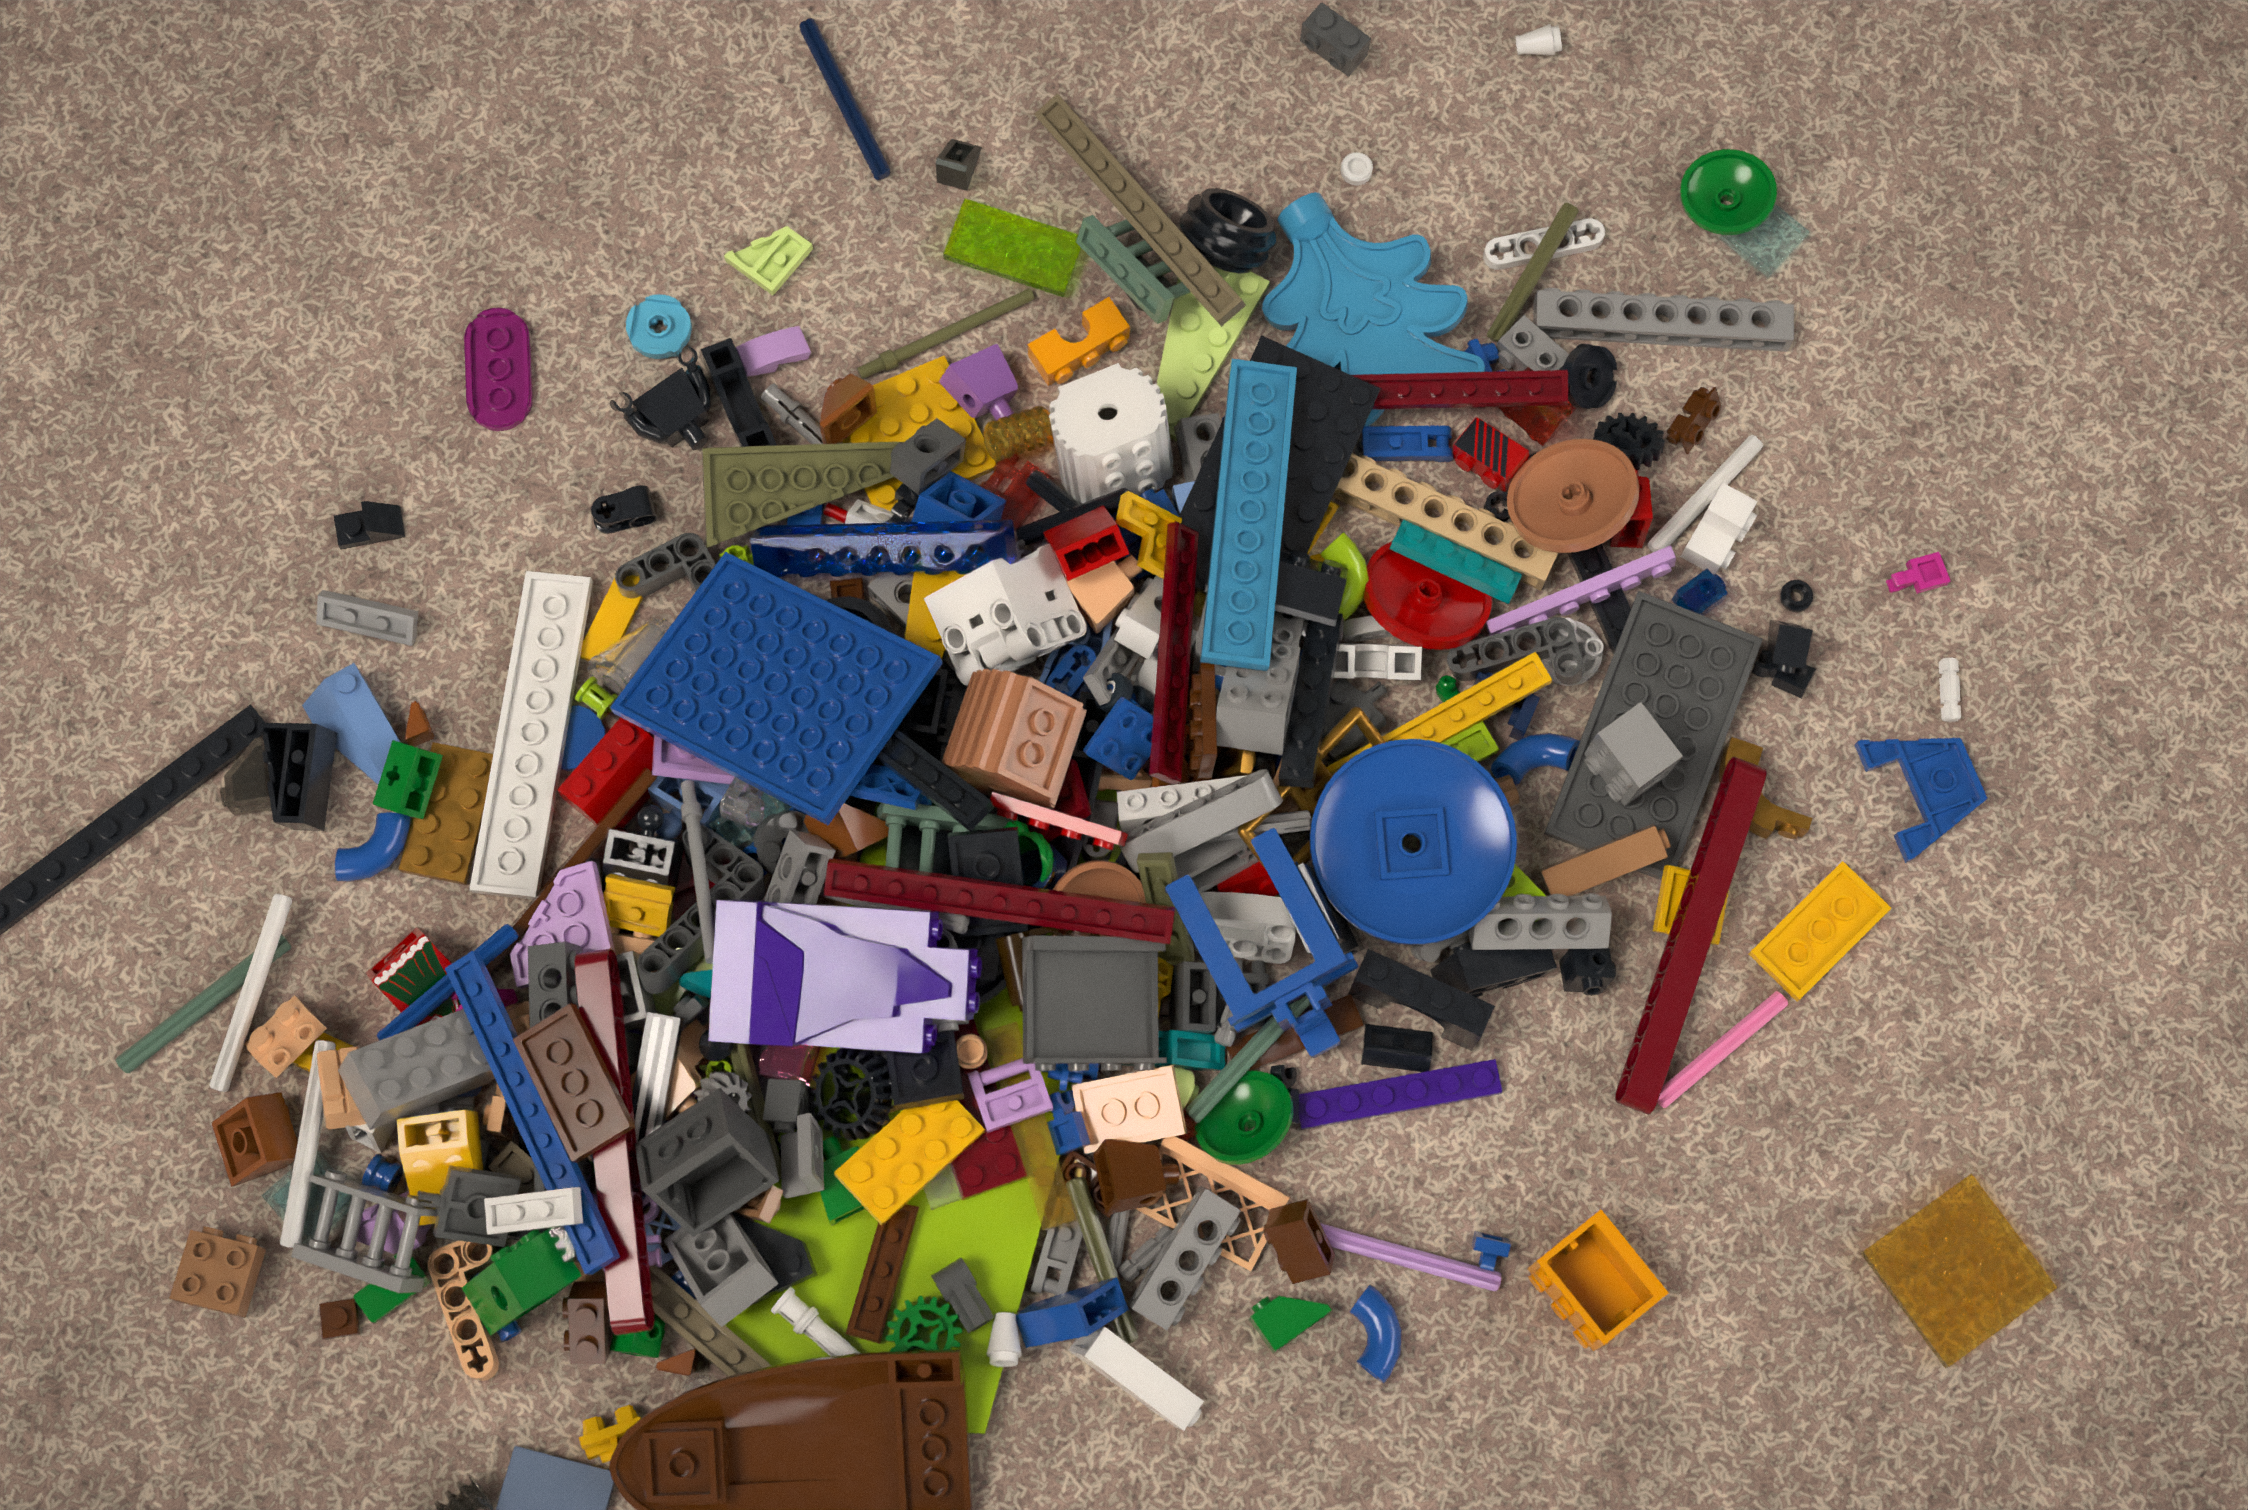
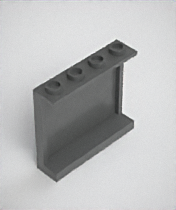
M1103 936L1023 937V1064H1035V1071H1056V1064H1068V1071H1088L1089 1064H1101V1071L1122 1070V1064H1134V1071L1155 1070V1064L1167 1063V1058H1159L1158 952L1165 951V944Z

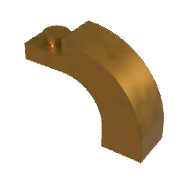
M1731 737L1725 745L1721 758L1719 783L1725 767L1732 757H1738L1758 766L1763 747ZM1761 792L1749 831L1765 839L1770 836L1774 829H1777L1778 834L1785 838H1802L1809 831L1813 818L1779 807L1770 802Z

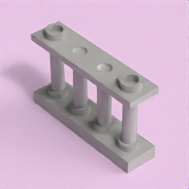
M326 1170L325 1175H310L309 1182L326 1187L315 1236L310 1238L309 1243H294L291 1257L397 1293L422 1292L425 1278L411 1274L412 1268L409 1265L420 1217L437 1216L436 1208L416 1206V1197L418 1196L407 1195L405 1198L346 1179L347 1173L341 1171ZM340 1191L352 1195L341 1247L335 1249L330 1247L331 1242L328 1239ZM368 1200L378 1203L379 1208L368 1256L366 1255L362 1258L357 1256L358 1251L355 1250L365 1203ZM396 1209L406 1212V1218L395 1264L389 1267L384 1265L385 1260L382 1259L392 1211Z

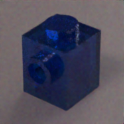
M1706 568L1680 587L1671 600L1679 607L1705 616L1724 601L1728 592L1726 591L1724 581L1717 574H1712Z

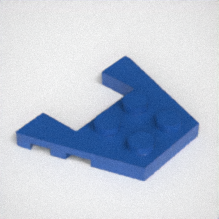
M1961 738L1918 739L1917 741H1899V739H1886L1885 741L1860 740L1854 745L1866 772L1898 761L1925 823L1902 830L1894 835L1905 863L1913 860L1988 799Z

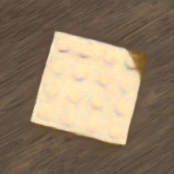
M1972 1173L1860 1252L1944 1368L1953 1365L2057 1289V1286Z

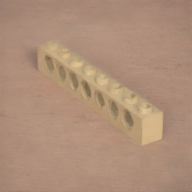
M1351 454L1345 469L1349 470L1352 475L1347 478L1341 477L1333 494L1334 498L1400 527L1403 519L1522 574L1520 582L1540 591L1542 590L1558 553L1532 546L1518 534L1512 522H1503L1495 518V515L1486 509H1474L1466 505L1465 501L1457 496H1445L1437 492L1432 485L1425 482L1416 483L1406 478V475L1397 469L1390 468L1387 470L1377 465L1368 456L1360 455L1358 457ZM1376 482L1381 486V489L1372 491L1365 484ZM1405 495L1411 502L1409 504H1400L1396 501L1395 497ZM1428 508L1436 509L1441 516L1437 518L1429 517L1425 510ZM1465 522L1469 525L1470 530L1460 531L1456 528L1455 523ZM1494 535L1499 539L1500 543L1497 545L1489 544L1484 537ZM1523 548L1528 551L1530 557L1521 558L1516 555L1514 550Z

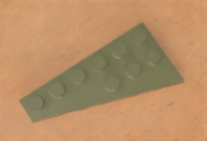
M900 441L701 448L706 548L893 478L894 476L890 474L891 452Z

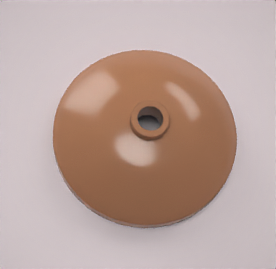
M1104 860L1089 861L1073 867L1059 879L1053 890L1146 903L1143 887L1138 878L1125 867ZM1065 929L1057 930L1063 935L1067 932ZM1073 931L1071 936H1091V933ZM1100 935V936H1103V937H1114V936Z

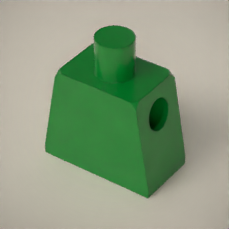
M836 1136L823 1140V1157L825 1159V1162H823L824 1190L820 1191L826 1215L832 1226L865 1209L834 1176V1172L859 1150V1147L855 1146L844 1152Z

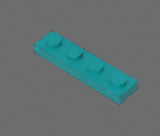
M1404 519L1389 548L1507 604L1510 603L1522 577V574Z

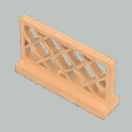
M1178 1136L1164 1138L1159 1148L1160 1158L1162 1160L1164 1154L1177 1160L1181 1172L1179 1179L1183 1178L1188 1198L1169 1204L1165 1192L1163 1195L1164 1206L1154 1209L1146 1206L1137 1208V1210L1174 1229L1177 1223L1174 1221L1171 1207L1190 1202L1193 1198L1187 1177L1198 1173L1207 1176L1211 1192L1217 1195V1193L1230 1189L1238 1193L1242 1208L1239 1209L1241 1210L1240 1212L1244 1211L1249 1231L1231 1237L1226 1234V1238L1222 1240L1221 1244L1228 1242L1230 1251L1222 1248L1220 1255L1252 1271L1267 1241L1263 1233L1259 1243H1257L1255 1233L1264 1231V1227L1253 1230L1248 1210L1263 1206L1268 1210L1287 1204L1290 1197L1230 1164L1218 1162L1204 1150ZM1183 1164L1194 1169L1195 1171L1185 1173ZM1213 1180L1225 1187L1216 1190ZM1244 1197L1255 1202V1204L1246 1206ZM1166 1209L1169 1218L1161 1215L1158 1211ZM1210 1220L1202 1221L1198 1225L1199 1238H1205L1201 1224ZM1251 1235L1255 1250L1249 1262L1235 1255L1232 1240Z

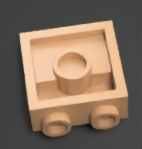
M294 995L289 1001L282 1003L277 1008L275 1014L263 1026L255 1029L250 1039L244 1045L253 1057L277 1078L327 1028Z

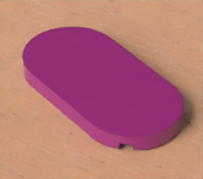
M490 308L476 315L477 318L472 323L470 322L465 330L466 403L471 416L479 425L492 431H506L523 422L532 408L530 333L526 323L513 311L506 308Z

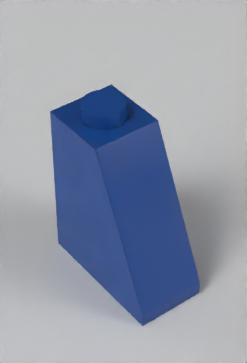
M1115 1277L1034 1302L1015 1315L1025 1347L1028 1348L1089 1336L1129 1309L1118 1279Z

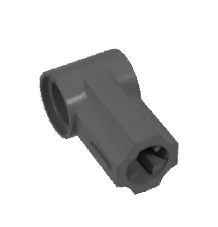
M962 1257L931 1275L947 1303L950 1302L968 1334L979 1329L994 1318L990 1308L975 1285L977 1283Z

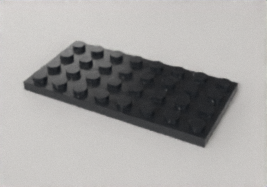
M1261 335L1250 361L1297 367L1280 551L1290 554L1292 551H1300L1307 554L1381 388ZM1225 416L1179 515L1182 518L1181 524L1199 532L1195 590L1206 595L1205 586L1210 568Z

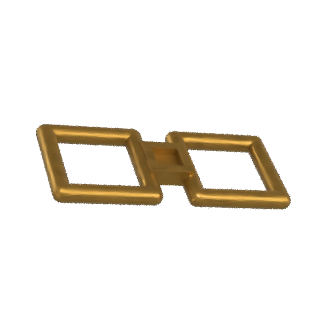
M1360 707L1352 708L1323 738L1314 788L1305 787L1302 789L1301 787L1280 786V784L1276 787L1283 800L1290 795L1302 811L1308 810L1311 814V820L1320 795L1333 777L1321 760L1355 725L1359 727L1372 746L1386 742ZM1273 810L1240 825L1237 830L1238 835L1263 867L1264 865L1251 840L1257 837L1253 831ZM1310 840L1292 858L1293 862H1298L1300 865L1302 863L1306 864L1311 859Z

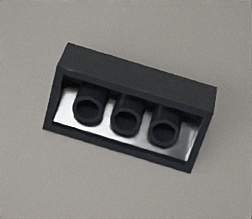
M1280 551L1275 611L1335 627L1347 581L1348 569L1342 568V564L1333 560L1320 562L1310 559L1308 554L1300 551H1292L1291 554ZM1208 578L1205 586V592H1207L1208 588Z

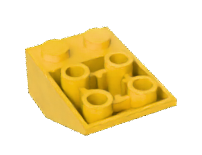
M459 1110L397 1119L399 1152L410 1195L417 1196L418 1191L439 1194L445 1185L449 1165L483 1170L478 1112ZM421 1216L419 1226L435 1224L437 1216Z

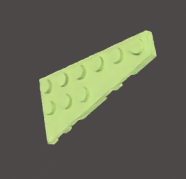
M1212 266L1246 304L1244 308L1222 327L1192 293L1174 299L1157 379L1160 394L1163 393L1166 404L1171 439L1177 441L1174 431L1175 425L1181 418H1188L1193 415L1267 291L1270 281L1253 272L1238 274Z

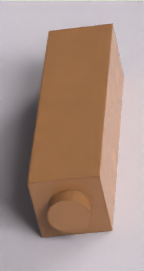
M1651 824L1543 867L1541 872L1551 895L1563 894L1565 896H1572L1667 858L1668 855L1665 849L1670 848L1671 845L1664 829L1657 831L1656 826Z

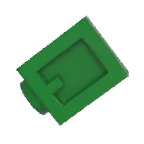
M411 1256L409 1265L412 1268L411 1274L425 1278L424 1288L431 1281L415 1258ZM369 1283L355 1293L353 1298L369 1321L376 1323L417 1292L397 1293Z

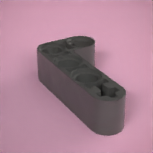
M1554 617L1468 642L1460 647L1452 648L1447 656V664L1452 675L1460 681L1476 679L1479 672L1483 674L1497 673L1534 652L1537 653L1540 660L1551 659L1555 676L1563 684H1575L1581 680L1584 674V665L1573 626L1567 619L1562 617ZM1562 629L1568 632L1567 638L1561 642L1551 639L1552 633L1556 630ZM1524 639L1536 641L1535 647L1529 651H1523L1518 648ZM1493 648H1501L1504 651L1503 656L1498 660L1488 659L1487 653ZM1476 653L1480 654L1483 664H1478ZM1466 658V668L1461 669L1459 659ZM1566 660H1572L1577 663L1576 669L1570 673L1562 672L1559 668Z

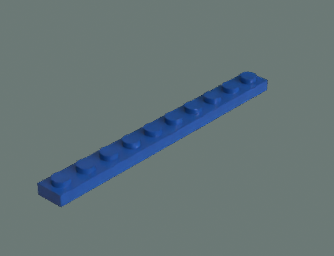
M472 950L446 967L445 970L546 1190L580 1187L583 1224L566 1225L563 1228L584 1273L592 1275L620 1258V1255L578 1164L571 1162L514 1044L513 1039L518 1036L486 965L480 953Z

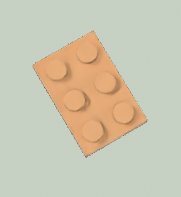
M1174 1065L1071 1085L1076 1111H1081L1091 1143L1083 1147L1084 1153L1095 1152L1105 1139L1141 1143L1187 1134Z

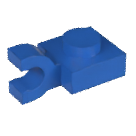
M1069 1090L1061 1094L1060 1092L1050 1094L1049 1097L1053 1106L1051 1111L1054 1120L1047 1122L1056 1155H1064L1091 1144L1081 1111L1072 1112L1075 1106L1073 1091Z

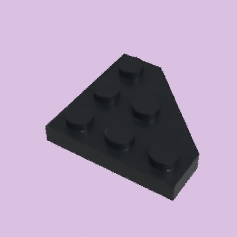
M732 1213L779 1283L750 1306L818 1275L805 1242Z

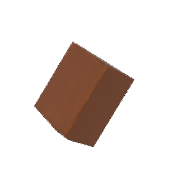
M414 701L410 707L405 740L408 745L418 746L434 739L433 737L435 736L424 709L419 702Z
M692 1348L659 1361L656 1368L660 1371L690 1376L696 1371L699 1352Z

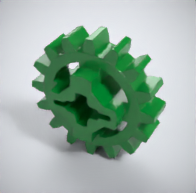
M918 1296L917 1305L914 1306L908 1299L905 1300L906 1310L904 1312L896 1308L893 1311L898 1318L897 1322H887V1326L894 1330V1334L885 1336L886 1341L895 1342L896 1345L889 1352L912 1351L914 1349L922 1351L939 1350L937 1347L939 1337L947 1330L948 1338L942 1350L961 1348V1343L954 1340V1336L962 1334V1328L953 1327V1324L957 1322L959 1317L957 1314L947 1315L950 1309L948 1303L944 1304L941 1308L937 1307L936 1297H933L929 1304H925L923 1297ZM919 1312H932L941 1318H937L934 1321L922 1318ZM909 1319L911 1322L909 1333L901 1339L902 1326ZM922 1326L926 1330L933 1329L934 1331L929 1335L931 1341L926 1344L922 1339L915 1340L919 1335L917 1329Z

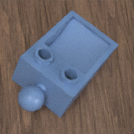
M657 776V779L648 788L652 802L670 813L664 814V823L656 833L658 836L674 839L682 830L681 805L683 804L681 783L690 779ZM692 780L695 784L697 802L701 804V809H706L702 815L703 818L700 821V825H704L712 830L742 786ZM677 791L681 797L677 800L670 796V794Z

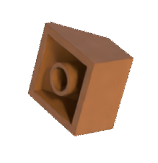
M282 1092L246 1097L211 1122L231 1187L286 1168L295 1160L298 1138L295 1136L290 1120L289 1108L285 1104Z

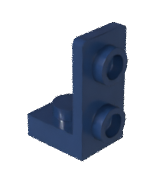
M1479 672L1473 686L1494 674ZM1533 693L1514 704L1516 706L1507 723L1513 726L1509 737L1516 740L1524 737L1540 697Z

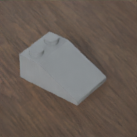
M729 1213L712 1227L703 1230L694 1237L681 1227L664 1240L699 1304L721 1327L779 1284L767 1263L732 1213Z

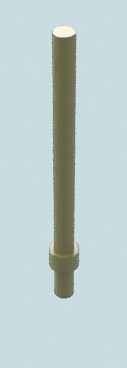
M1030 288L897 350L892 351L889 349L878 354L879 358L858 367V374L861 379H865L884 369L888 372L898 367L899 362L1035 300L1033 292Z

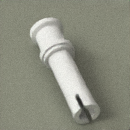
M792 1287L780 1297L770 1310L773 1314L779 1313L794 1326L793 1331L801 1335L804 1333L831 1357L861 1354L818 1317V1309L814 1306L809 1307L794 1294L795 1290Z

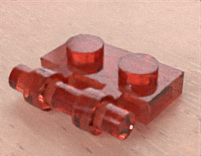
M1009 451L1004 459H999L995 464V471L986 482L982 481L979 486L1007 500L1000 522L1016 532L1042 500L1038 494L1026 485L1027 478L1035 470H1039L1053 483L1054 478L1029 461L1025 463L1021 470L1017 469L1014 466L1020 458L1014 452ZM1005 478L1012 480L1003 493L997 489Z

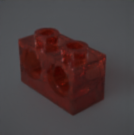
M1527 367V368L1524 369L1523 371H1533V370H1532L1530 367ZM1569 401L1568 405L1498 407L1508 419L1513 420L1532 440L1537 441L1542 447L1559 433L1577 409Z

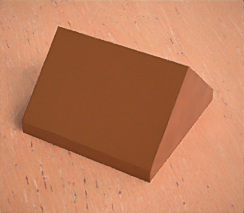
M845 803L829 825L809 815H805L804 819L809 833L820 836L835 850L833 859H840L855 853L888 836L889 827L885 825V821Z

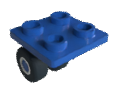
M1112 673V677L1107 679V689H1112L1110 702L1100 706L1095 699L1097 707L1108 713V715L1089 740L1083 752L1127 779L1133 780L1151 755L1154 716L1151 712L1154 706V698L1152 693L1142 686H1133L1130 679L1124 675Z

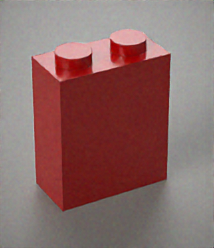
M1104 505L1043 532L1067 581L1129 554L1117 523Z

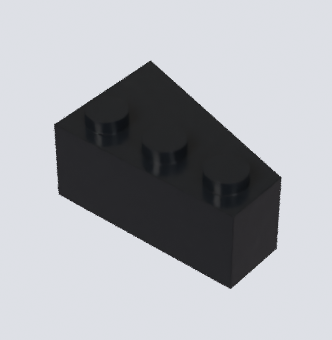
M257 723L259 733L263 735L265 752H262L263 761L267 763L270 781L267 782L273 822L292 830L324 831L337 732L319 724Z
M1469 942L1454 947L1452 949L1453 954L1430 969L1432 978L1474 997L1483 996L1482 992L1501 987L1506 989L1544 977L1555 970L1557 965L1551 949L1473 950Z

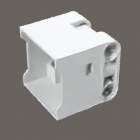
M1050 544L1038 547L1035 552L1013 564H1009L1002 558L993 560L924 598L942 638L943 645L955 667L956 675L966 686H968L974 671L976 672L979 669L982 671L983 669L991 671L992 669H998L1002 672L1004 670L1014 672L1035 661L1037 656L1040 657L1082 637L1087 631L1085 619L1077 607Z

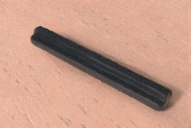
M1121 488L1021 526L1016 530L1017 540L1023 539L1026 546L1045 539L1043 532L1103 505L1109 514L1118 511L1121 495L1130 490Z

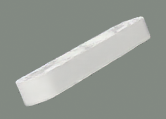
M1593 218L1573 221L1564 236L1568 241V245L1563 248H1557L1551 259L1597 249L1605 235L1603 224ZM1549 227L1490 240L1486 244L1483 253L1485 264L1494 270L1528 264L1533 254H1525L1521 250L1520 244L1530 241L1538 247ZM1586 229H1590L1591 233H1597L1594 240H1590L1589 236H1582ZM1572 231H1575V237H1578L1577 244H1574V234ZM1511 244H1514V254L1516 257H1513V251L1508 252L1510 251ZM1494 248H1498L1500 253H1504L1502 260H1498L1496 255H1492Z

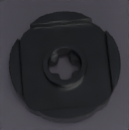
M1579 344L1568 355L1563 368L1560 369L1568 370V402L1577 408H1600L1611 399L1615 392L1617 381H1613V370H1617V363L1613 354L1607 348L1591 344ZM1589 371H1591L1590 383L1587 382V374Z

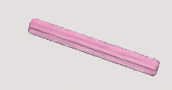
M1774 992L1663 1085L1657 1103L1663 1108L1669 1106L1788 1006L1787 999L1780 992Z

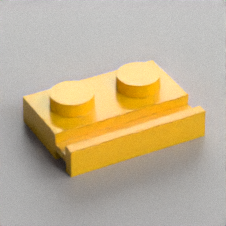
M614 874L606 876V889L603 896L611 927L658 937L670 927L673 908L672 898L675 887Z

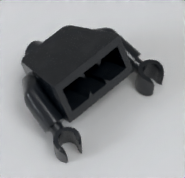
M688 346L692 352L690 361L684 362L680 352H677L676 355L679 363L687 367L686 373L681 367L634 401L628 393L619 392L625 399V405L620 408L614 400H611L610 406L614 411L624 413L623 418L638 436L656 443L666 442L671 447L685 440L692 450H698L708 441V437L700 428L709 422L706 413L711 408L710 386L701 366L696 365L698 359L697 352Z

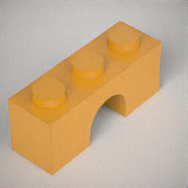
M1110 297L1082 312V325L1088 332V336L1084 340L1077 343L1067 342L1060 337L1054 328L1027 344L1028 357L1048 386L1055 382L1057 384L1066 382L1073 376L1075 370L1082 366L1089 368L1100 360L1102 354L1109 350L1116 352L1127 344L1128 339H1130V326Z

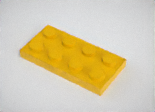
M1842 861L1748 954L1798 1002L1892 908Z
M958 1100L904 1109L834 1172V1176L882 1226L980 1137L985 1129Z

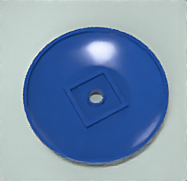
M1402 739L1389 741L1373 746L1354 756L1333 775L1318 799L1311 821L1310 853L1312 865L1327 899L1347 921L1358 929L1381 940L1398 944L1424 945L1437 943L1453 938L1472 928L1495 907L1502 897L1512 876L1516 860L1517 836L1515 822L1510 805L1498 783L1485 768L1467 754L1448 745L1429 740ZM1414 835L1418 837L1421 843L1420 850L1416 853L1405 851L1402 846L1404 836Z

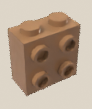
M203 1226L202 1232L190 1230L169 1299L246 1318L266 1249L257 1246L258 1239L237 1234L236 1239L232 1240L223 1237L224 1231Z

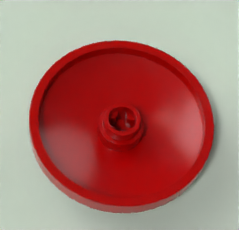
M1392 541L1380 547L1372 555L1366 566L1369 580L1366 583L1363 598L1371 615L1387 632L1417 647L1445 650L1467 644L1482 631L1491 612V596L1390 550Z

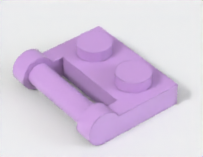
M1023 1058L978 1073L976 1070L967 1074L987 1133L1053 1110L1041 1072L1035 1071V1064H1023ZM1029 1071L1031 1079L985 1094L983 1086Z

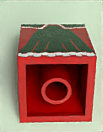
M416 927L366 972V975L402 1013L447 974L445 968L452 963ZM450 996L415 1027L456 1012L461 1005L460 1001L452 1000Z

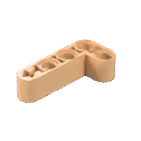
M458 1240L433 1251L428 1259V1270L464 1372L476 1380L485 1381L494 1377L499 1368V1360L491 1336L467 1297L463 1304L457 1307H452L450 1297L455 1290L462 1289L469 1282L470 1275L480 1272L491 1265L493 1262L490 1257L498 1252L494 1245H487L488 1252L485 1258L480 1261H474L472 1250L480 1243ZM448 1256L453 1257V1269L447 1274H441L439 1271L440 1261ZM468 1322H475L477 1325L476 1335L469 1340H464L461 1334L462 1327ZM476 1347L478 1354L488 1359V1362L483 1364L484 1371L481 1372L473 1368V1365L478 1363L476 1353L470 1349L466 1351L467 1348Z

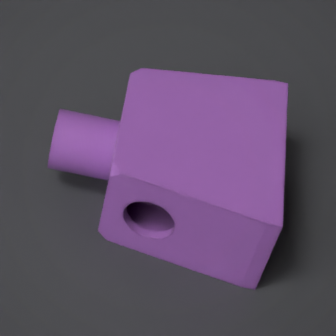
M998 344L950 364L939 380L941 385L972 418L976 419L991 412L997 423L1003 425L1015 416L1008 403L1017 392L1018 384Z

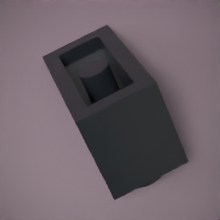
M1770 620L1767 661L1776 664L1775 670L1795 673L1796 668L1805 669L1813 630L1803 625Z

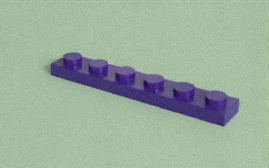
M1496 1059L1299 1094L1300 1128L1305 1130L1502 1094V1087Z

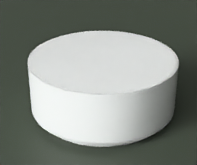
M1355 152L1343 159L1341 175L1347 183L1362 185L1371 178L1373 164L1368 156Z

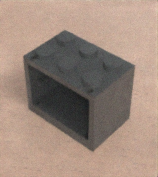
M718 1088L635 1143L642 1191L693 1237L703 1230L712 1227L717 1221L734 1210L739 1209L743 1204L768 1190L779 1181L769 1135L721 1088Z

